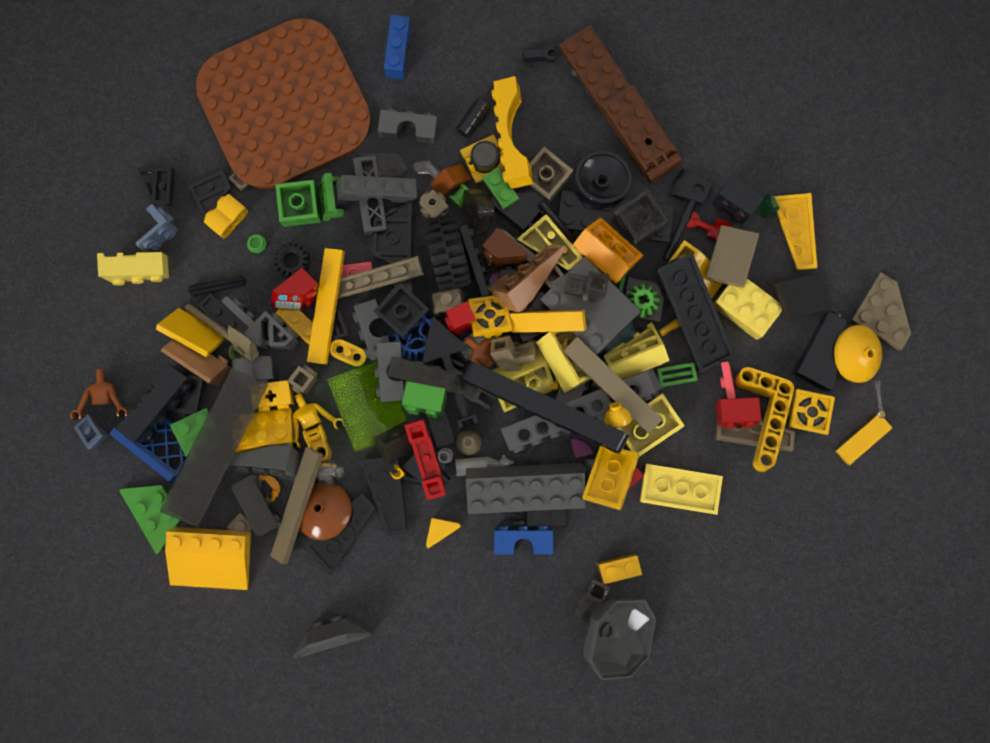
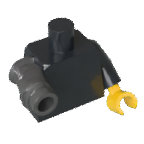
M433 443L445 485L451 478L443 469L451 462L453 452L448 448H443L439 451ZM415 454L402 467L404 470L399 465H394V468L398 471L396 473L390 472L394 479H402L409 483L422 485V477Z

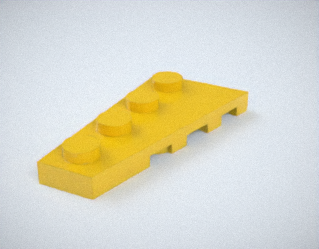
M811 193L773 196L772 201L796 270L817 269Z

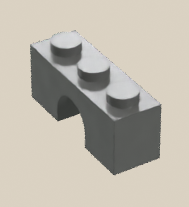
M392 108L380 111L378 125L380 138L398 140L400 130L410 126L416 130V142L435 144L438 126L437 116L431 113L416 114L413 111L397 112V110Z
M376 299L355 305V312H352L355 323L359 322L361 328L358 330L361 341L365 340L367 346L364 348L365 355L372 362L378 361V358L374 359L373 347H377L378 342H390L388 335L375 337L371 332L374 323L381 321L374 312L379 306Z
M401 341L378 342L377 347H373L374 359L378 358V366H375V378H379L380 385L376 386V395L380 397L381 402L402 401L404 396V379H392L387 371L389 364L402 361Z

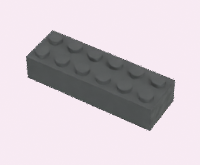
M583 463L466 468L468 514L585 508V500L582 498L585 491Z

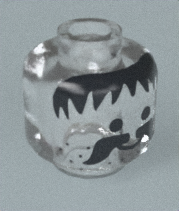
M326 459L321 461L316 478L321 484H337L339 479L343 478L344 467L340 465L337 459Z

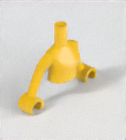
M302 394L294 396L299 408L292 415L293 444L296 443L299 449L301 448V443L298 442L299 422L303 430L318 425L322 421L317 411L331 421L337 430H339L337 427L338 421H342L343 425L346 426L345 420L335 418L317 403L306 404Z

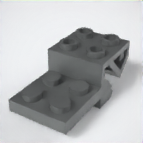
M226 296L221 301L249 327L243 334L250 338L256 346L262 349H267L270 346L277 351H293L299 345L300 341L297 339L299 335L288 326L284 327L285 322L275 313L269 314L265 311L258 318L249 310L246 312L247 307L235 297L231 299Z

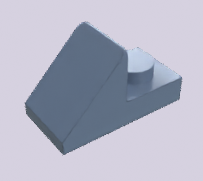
M89 414L74 427L85 447L89 450L98 448L110 436L107 431L99 427L94 417Z

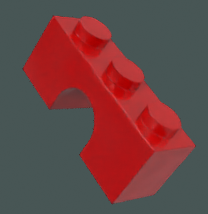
M468 301L446 311V324L449 331L455 333L456 337L472 330V324L476 322V318Z

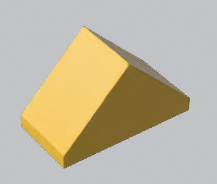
M432 517L426 542L427 548H430L460 528L461 524Z

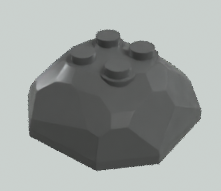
M610 599L601 603L593 611L584 642V658L599 679L632 678L649 658L656 617L645 599Z

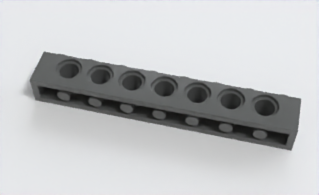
M647 371L623 380L629 387H636L637 395L644 402L652 399L651 395L656 393ZM603 389L567 402L565 405L574 409L581 408L585 414L598 419L597 416L606 414L612 402L610 401V396ZM593 401L601 403L602 408L600 411L592 409ZM532 416L502 428L501 432L509 451L513 450L514 453L525 450L524 445L532 443V446L544 442L542 439L550 435L552 439L562 435L561 431L564 429L540 417ZM540 422L546 423L548 426L547 432H538L537 424ZM525 429L529 432L528 440L523 441L519 438L518 433L520 430Z

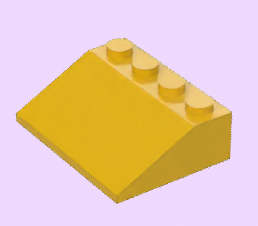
M173 527L166 531L165 553L170 585L248 590L251 532Z

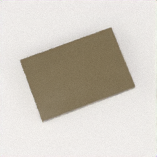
M721 225L706 279L744 288L759 239V233Z

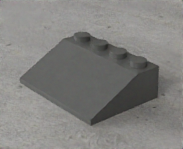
M586 257L578 262L540 299L551 311L585 310L587 329L585 331L573 332L596 355L600 354L641 312Z

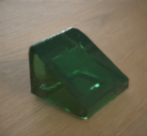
M772 192L765 195L757 207L761 218L773 215L779 210V205Z

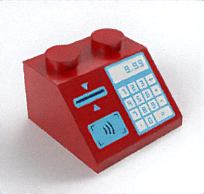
M300 268L273 290L271 307L273 309L299 311L304 307L309 308L315 302L318 283L303 268Z

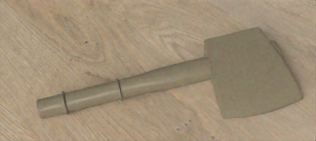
M190 303L185 306V310L230 341L235 351L252 362L258 357L259 352L257 351L256 344L242 332L232 326H228L227 330Z

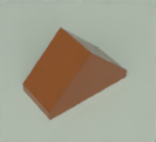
M459 164L445 168L430 185L436 193L440 192L445 197L460 188L461 184L465 185L472 179L463 165Z

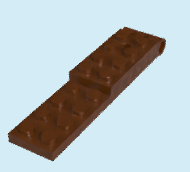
M591 25L559 44L558 48L648 183H653L682 164V159L676 152V148L634 85L629 84ZM645 141H649L650 145H646Z

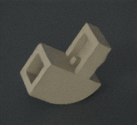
M510 336L491 340L490 354L500 368L508 371H519L520 364L536 360V346L534 342L515 346Z

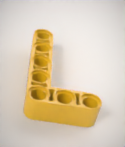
M745 367L735 377L737 387L769 398L753 459L754 468L759 472H765L776 463L794 392V385L787 379L751 367ZM742 375L747 376L749 381H745ZM761 381H764L767 387L762 386ZM779 387L784 388L785 391H786V394H785V393H782V392L780 391ZM775 404L781 407V411L775 408ZM770 422L775 423L777 429L772 428ZM766 440L771 441L772 447L766 444ZM761 458H765L768 465H764L761 462Z

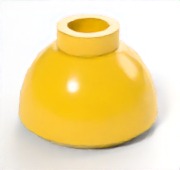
M619 402L611 403L604 417V423L615 428L625 427L632 421L630 412L625 407H622Z

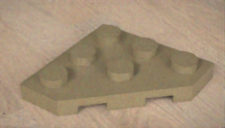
M881 272L878 273L850 321L855 325H863L870 328L880 340L900 351L911 335L900 290L895 280Z

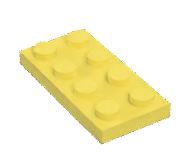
M645 464L640 502L717 515L723 476Z

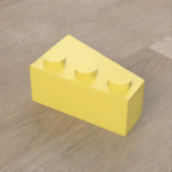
M544 215L517 239L520 243L537 253L552 244L564 246L565 250L556 264L568 272L583 259L547 215Z
M136 252V255L123 256V253H117V256L106 257L104 253H97L98 276L113 283V285H125V282L131 281L133 284L144 283V280L162 282L163 279L169 278L168 256L162 252Z
M652 322L647 325L648 328L642 333H635L632 340L626 344L622 342L604 355L608 367L622 380L669 361L664 343Z

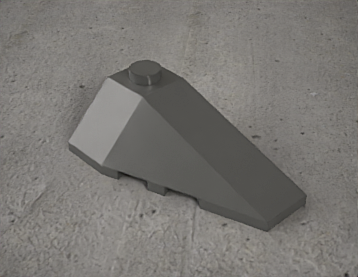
M282 444V446L272 445L219 458L216 463L227 470L250 473L252 470V472L261 476H267L269 473L278 476V479L295 481L301 459L300 453L292 445Z

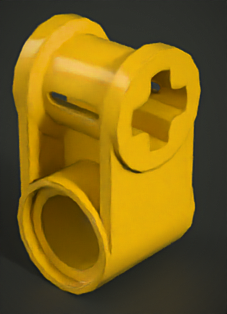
M322 424L309 431L303 430L302 433L308 447L316 451L324 448L326 454L321 462H327L331 458L332 453Z

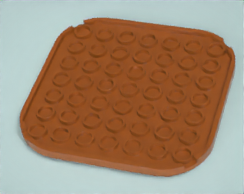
M306 18L289 20L220 51L203 64L197 76V96L232 171L241 181L259 189L276 188L275 184L288 183L354 152L366 140L371 126L368 105L335 37L327 27L315 20Z

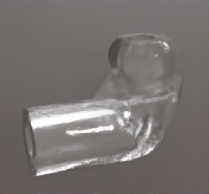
M420 161L413 165L416 173L430 174L434 179L441 173L429 161Z

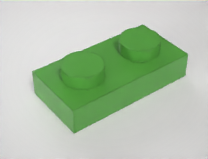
M498 167L482 177L483 182L502 210H505L519 200V197L510 188L508 182H504L503 174Z

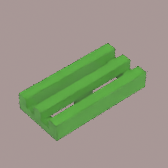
M694 362L656 369L657 378L662 387L698 381ZM691 367V371L662 376V372ZM686 375L693 376V378L663 383L664 379Z

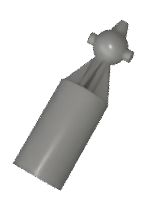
M502 455L499 461L486 456L455 459L457 476H466V468L504 467L514 464V461L509 460L505 455Z

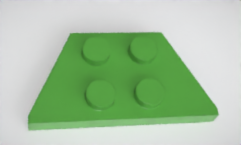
M159 485L119 490L156 554L161 553L162 548L166 544V531L177 527L183 519L165 486Z

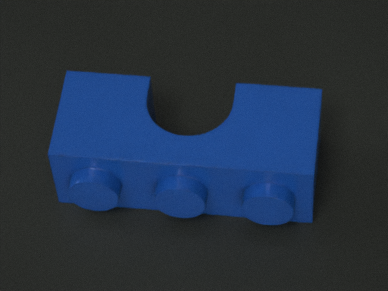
M391 15L384 62V72L387 78H405L407 44H409L411 33L410 17Z
M498 526V530H494V555H514V545L520 539L531 541L533 554H553V530L549 529V526H537V530H529V526H517V530H510V526Z

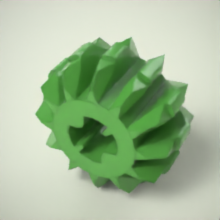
M644 284L640 285V289L635 285L633 287L634 292L629 291L627 293L631 297L628 299L641 311V317L645 316V312L649 316L652 315V310H657L658 308L654 303L660 301L659 298H654L658 292L654 291L651 293L652 286L645 290ZM645 297V302L647 301V303L640 304L638 298Z

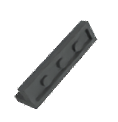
M376 156L353 158L355 176H363V174L371 176L374 172L375 177H379ZM372 161L373 169L370 173H367L362 169L361 163ZM370 198L359 200L364 236H372V232L387 230L382 198H375L379 202L375 210L367 204ZM374 215L381 219L382 226L371 227L370 220Z

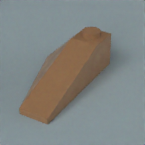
M550 245L533 256L532 262L524 265L520 264L517 266L518 271L510 276L506 273L487 289L508 310L515 312L523 311L534 299L564 252V246Z

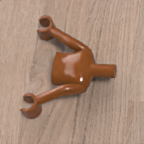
M470 336L465 339L464 342L473 349L470 360L489 368L494 363V359L490 354L491 340L484 339L477 343ZM518 342L514 343L515 346L521 345Z
M96 369V382L90 384L85 389L77 409L70 413L72 420H77L78 414L79 419L82 420L86 416V412L83 409L90 394L92 405L112 404L113 401L118 409L116 414L119 418L124 417V411L125 416L128 417L126 414L131 408L123 407L116 395L114 384L104 381V369Z

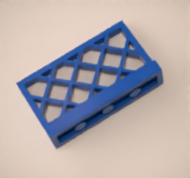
M126 417V418L122 421V423H121L122 425L126 422V420L128 419V417ZM168 419L164 423V429L156 430L157 433L165 432V443L154 444L153 439L151 444L142 445L140 442L132 441L113 428L109 433L111 436L172 484L189 464L187 458L185 460L183 458L186 456L183 454L181 446L180 455L169 456V445H176L179 442H168V432H172V429H168L167 424L169 426L173 424ZM165 446L166 456L157 457L155 455V447ZM171 458H180L181 465L176 471L170 467Z

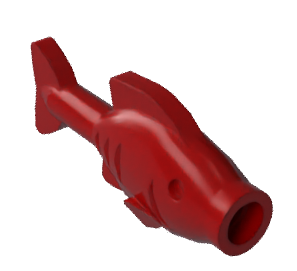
M693 211L690 221L686 226L687 229L699 227L708 231L706 236L716 241L721 225L734 227L729 222L719 218L716 219L715 224L706 223L700 220L695 211Z

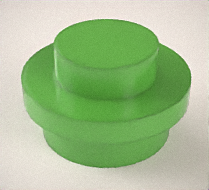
M252 235L247 241V247L252 253H261L266 248V240L261 235Z

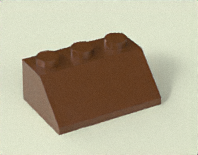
M498 227L482 245L484 263L490 268H493V266L496 269H502L506 266L517 268L520 264L524 265L527 262L528 252Z

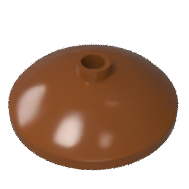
M320 482L313 485L299 528L306 536L315 540H329L338 536L347 527L351 518L352 505L348 494L343 488L331 482H325L326 484ZM321 506V510L317 512L316 508Z

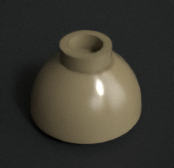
M463 430L457 435L455 446L460 454L473 456L480 451L482 439L474 430Z

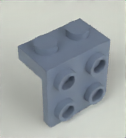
M151 204L146 210L158 224L136 242V245L146 252L158 251L161 248V244L166 240L172 239L176 234L175 232L179 230L172 222L174 218L167 211Z

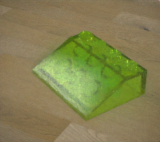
M378 362L327 379L354 452L362 451L407 433L404 425L408 424L400 401L381 402L380 397L376 395V386H380L379 378H375V366H378Z

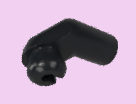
M450 355L453 367L462 371L466 362ZM442 358L437 361V368L441 371L446 369Z

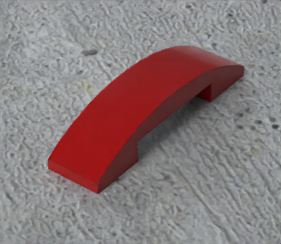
M424 419L405 424L410 444H412L422 477L426 499L431 500L445 496L446 490L440 465Z

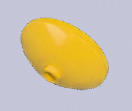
M854 325L846 328L839 335L835 344L834 358L840 374L845 379L855 383L866 382L875 376L882 362V347L879 338L873 330L863 325Z

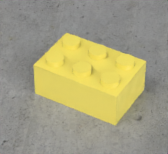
M749 279L746 280L744 288L727 284L713 302L717 311L756 340L764 336L782 312L780 303Z
M663 394L658 395L647 403L663 419L650 433H647L633 418L627 426L617 428L629 435L625 444L626 449L638 453L639 457L685 426Z

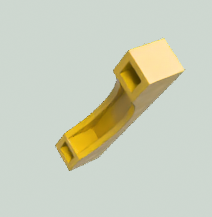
M515 76L493 81L494 89L492 90V96L494 101H496L494 112L499 120L496 122V127L501 135V138H498L500 149L503 150L500 158L502 165L505 166V171H503L504 182H508L511 189L534 184L532 169L528 159L515 148L512 140L513 118L522 102L520 86Z

